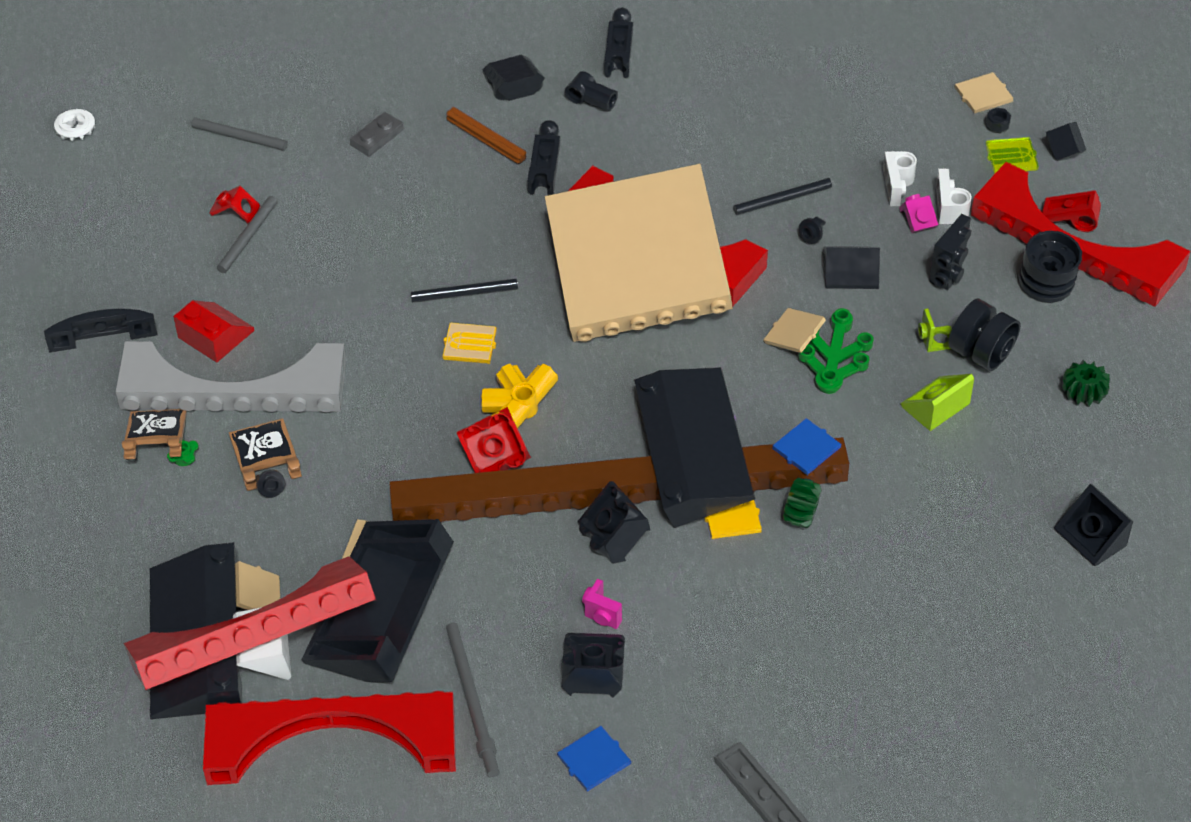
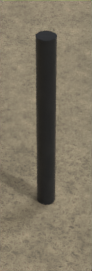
M826 178L733 206L736 215L832 188V182L830 178Z
M516 278L411 292L412 302L514 290L518 289V283Z

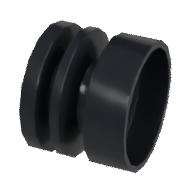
M1050 230L1039 232L1031 237L1026 245L1024 259L1019 272V283L1022 290L1029 297L1040 302L1053 303L1062 301L1070 296L1074 289L1077 273L1082 261V250L1078 242L1065 233Z

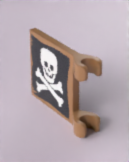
M171 409L130 412L125 440L122 441L124 459L136 458V445L168 443L170 447L169 457H180L187 411Z
M283 418L229 432L247 491L257 488L254 471L286 463L291 479L302 476L300 463Z

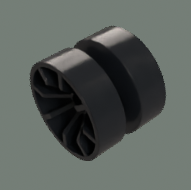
M977 298L965 307L955 322L949 337V347L965 357L973 355L975 363L989 371H993L1000 366L1014 347L1020 332L1021 323L1004 312L997 314L994 306Z

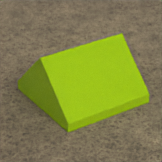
M972 374L939 376L900 404L905 411L925 428L932 431L970 404L974 377Z

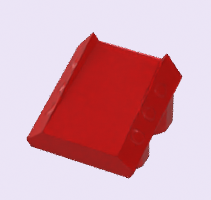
M508 407L456 432L475 473L516 468L522 465L525 460L531 458Z

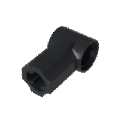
M584 71L579 72L564 90L566 97L575 104H581L585 101L608 111L614 108L618 98V91L596 83L594 77Z

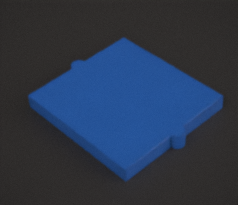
M806 418L777 441L772 449L784 457L788 464H793L808 475L840 449L841 443L827 434L826 429H820Z
M599 726L557 752L559 759L569 769V775L574 776L586 791L591 790L631 764V760L619 747V741H614L602 726Z

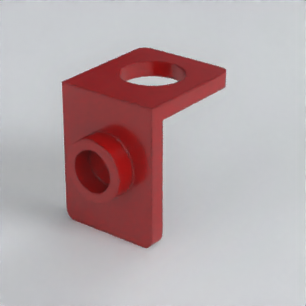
M238 186L232 190L221 192L209 213L213 216L228 208H232L249 223L260 208V204L241 186ZM242 199L249 202L251 207L250 213H246L242 209Z

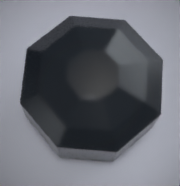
M1002 108L989 110L986 126L991 131H1005L1009 129L1011 114Z

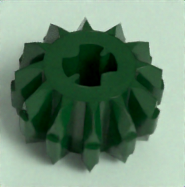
M1084 359L1080 364L1073 362L1070 368L1064 372L1063 392L1067 393L1068 400L1075 399L1077 406L1081 402L1086 403L1088 407H1090L1092 402L1100 404L1109 392L1110 374L1105 373L1104 366L1097 367L1095 361L1091 364H1087Z
M806 478L794 480L783 514L786 522L805 528L812 524L822 492L820 484Z

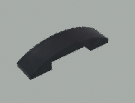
M134 309L91 311L67 318L44 330L49 353L76 349V340L129 332L130 339L134 340L158 336L154 314Z

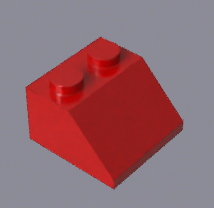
M192 300L173 316L178 338L216 363L254 332L253 326L215 302Z

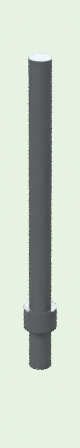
M450 623L446 626V630L477 736L476 748L480 758H483L488 777H495L500 773L495 758L497 753L494 740L489 737L457 623Z

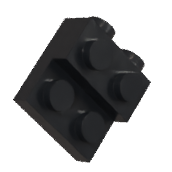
M962 213L934 245L929 282L947 291L954 282L958 283L964 274L962 265L969 251L966 246L971 236V230L969 229L971 218Z

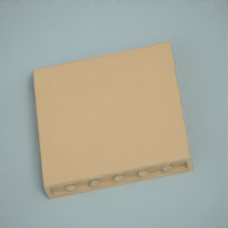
M701 164L545 196L573 342L589 341L592 338L605 335L614 336L624 331L642 330L648 326L666 325L677 320L695 319L701 315L719 314L733 309Z

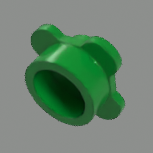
M182 440L181 456L169 457L168 453V460L178 466L192 464L195 460V451L199 448L196 441L187 442Z

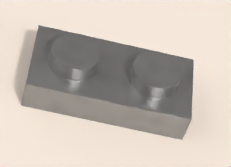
M384 112L350 138L351 146L370 157L404 130L403 122Z

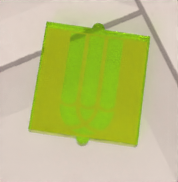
M1030 137L986 141L987 159L991 161L994 174L1005 162L1025 171L1039 169L1036 159L1037 151L1033 149Z

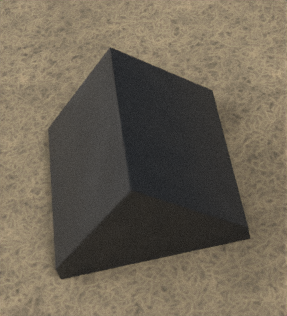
M824 246L825 289H879V247Z
M1090 483L1054 528L1092 564L1097 566L1127 546L1133 520Z

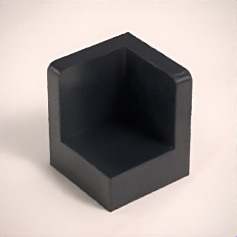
M1077 121L1046 132L1056 160L1086 150Z

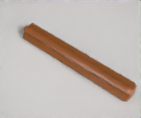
M452 107L447 111L448 121L517 164H521L526 159L527 152L461 110Z

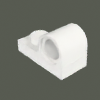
M885 152L883 174L890 207L900 206L901 196L906 194V186L914 182L917 159L910 152Z
M938 169L936 195L939 224H953L961 213L969 217L971 194L963 188H954V179H950L949 169Z

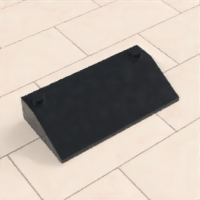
M721 367L659 370L634 379L663 509L674 528L756 499Z
M439 519L367 521L350 557L367 572L375 600L319 621L301 659L304 664L365 682H393L454 543Z
M234 542L204 545L150 568V633L192 630L233 619V615L237 612L235 564L238 562ZM236 654L150 688V719L206 714V705H216L221 702L229 704L242 703V683Z

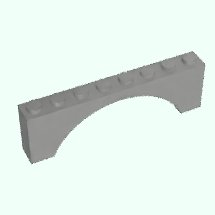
M125 341L116 395L120 410L162 411L182 409L186 411L341 412L346 370L344 343H316L312 350L301 360L276 374L251 381L216 382L197 378L176 369L159 354L153 342Z

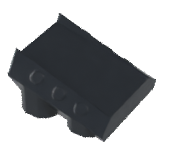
M524 55L491 62L482 69L487 82L493 84V94L498 100L511 101L534 95L542 88V82L545 79L529 57Z
M614 481L607 483L577 521L582 534L591 539V548L606 556L612 564L626 561V555L646 531L651 530L648 519Z
M567 633L565 635L561 686L569 696L573 693L610 694L613 698L622 689L625 637L618 634Z

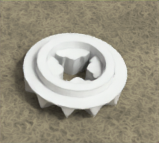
M72 109L63 112L56 118L54 128L56 134L60 135L62 139L70 138L73 141L75 138H80L83 140L84 135H91L92 129L95 128V120L93 115L86 110ZM78 121L79 125H77L76 128H71L74 127V124H76V122Z

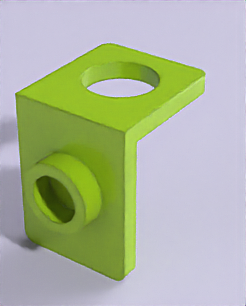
M924 309L922 323L918 324V333L920 339L924 341L927 352L951 349L949 347V340L946 343H938L933 337L936 334H945L949 338L952 327H935L929 309Z

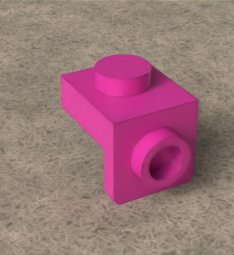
M920 194L905 198V202L899 207L900 212H905L911 234L938 226L930 195L921 197Z
M597 579L592 587L589 586L583 595L582 603L585 604V617L595 620V622L602 626H610L617 629L622 622V603L605 597L603 580Z

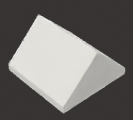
M260 608L236 612L233 615V618L242 616L244 614L250 613ZM288 634L236 654L237 666L289 680L292 675Z

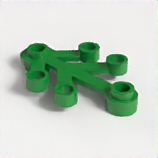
M844 308L837 309L831 316V328L834 330L831 347L819 336V329L816 333V338L810 341L812 345L808 344L802 353L798 352V358L802 362H806L817 374L815 378L816 385L821 392L826 394L837 392L841 388L844 378L858 371H865L869 367V356L860 352L872 349L874 338L870 333H860L856 342L842 348L844 335L851 330L853 324L852 314ZM815 348L827 360L826 367L815 357ZM853 356L852 363L837 369L838 363Z

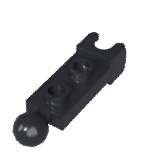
M621 7L614 11L613 21H609L604 61L605 77H610L613 70H621L624 78H628L630 73L633 22H630L632 18L630 11Z
M547 120L540 125V135L535 134L528 173V193L530 195H533L538 187L547 188L548 195L554 194L561 141L560 136H557L559 133L558 124L552 120Z

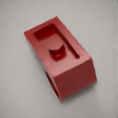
M1096 190L1046 197L1042 213L1051 222L1071 219L1073 226L1077 230L1091 232L1097 228L1101 203Z

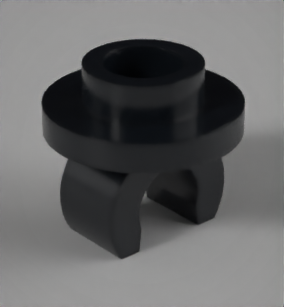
M817 216L801 221L799 225L801 238L808 244L819 242L823 235L821 226L825 225L826 221Z
M269 469L256 476L257 490L264 497H276L285 487V479L277 470Z

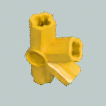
M509 363L502 366L500 371L496 373V379L501 388L482 389V412L496 413L508 407L517 428H519L525 419L536 415L539 402L558 381V375L546 364L537 365L527 378L524 377L517 365Z

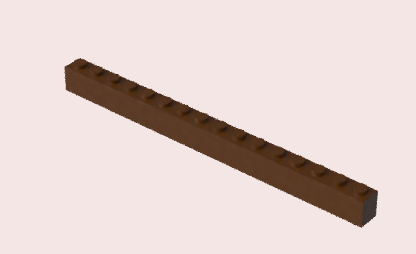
M834 438L841 443V448L808 475L793 464H788L784 457L772 449L774 444L742 447L753 491L791 487L797 478L810 479L818 484H836L848 481L850 463L844 438ZM651 456L389 482L393 521L439 519L442 522L513 514L524 515L543 511L553 512L573 508L582 509L592 504L609 481H614L633 503L661 500Z

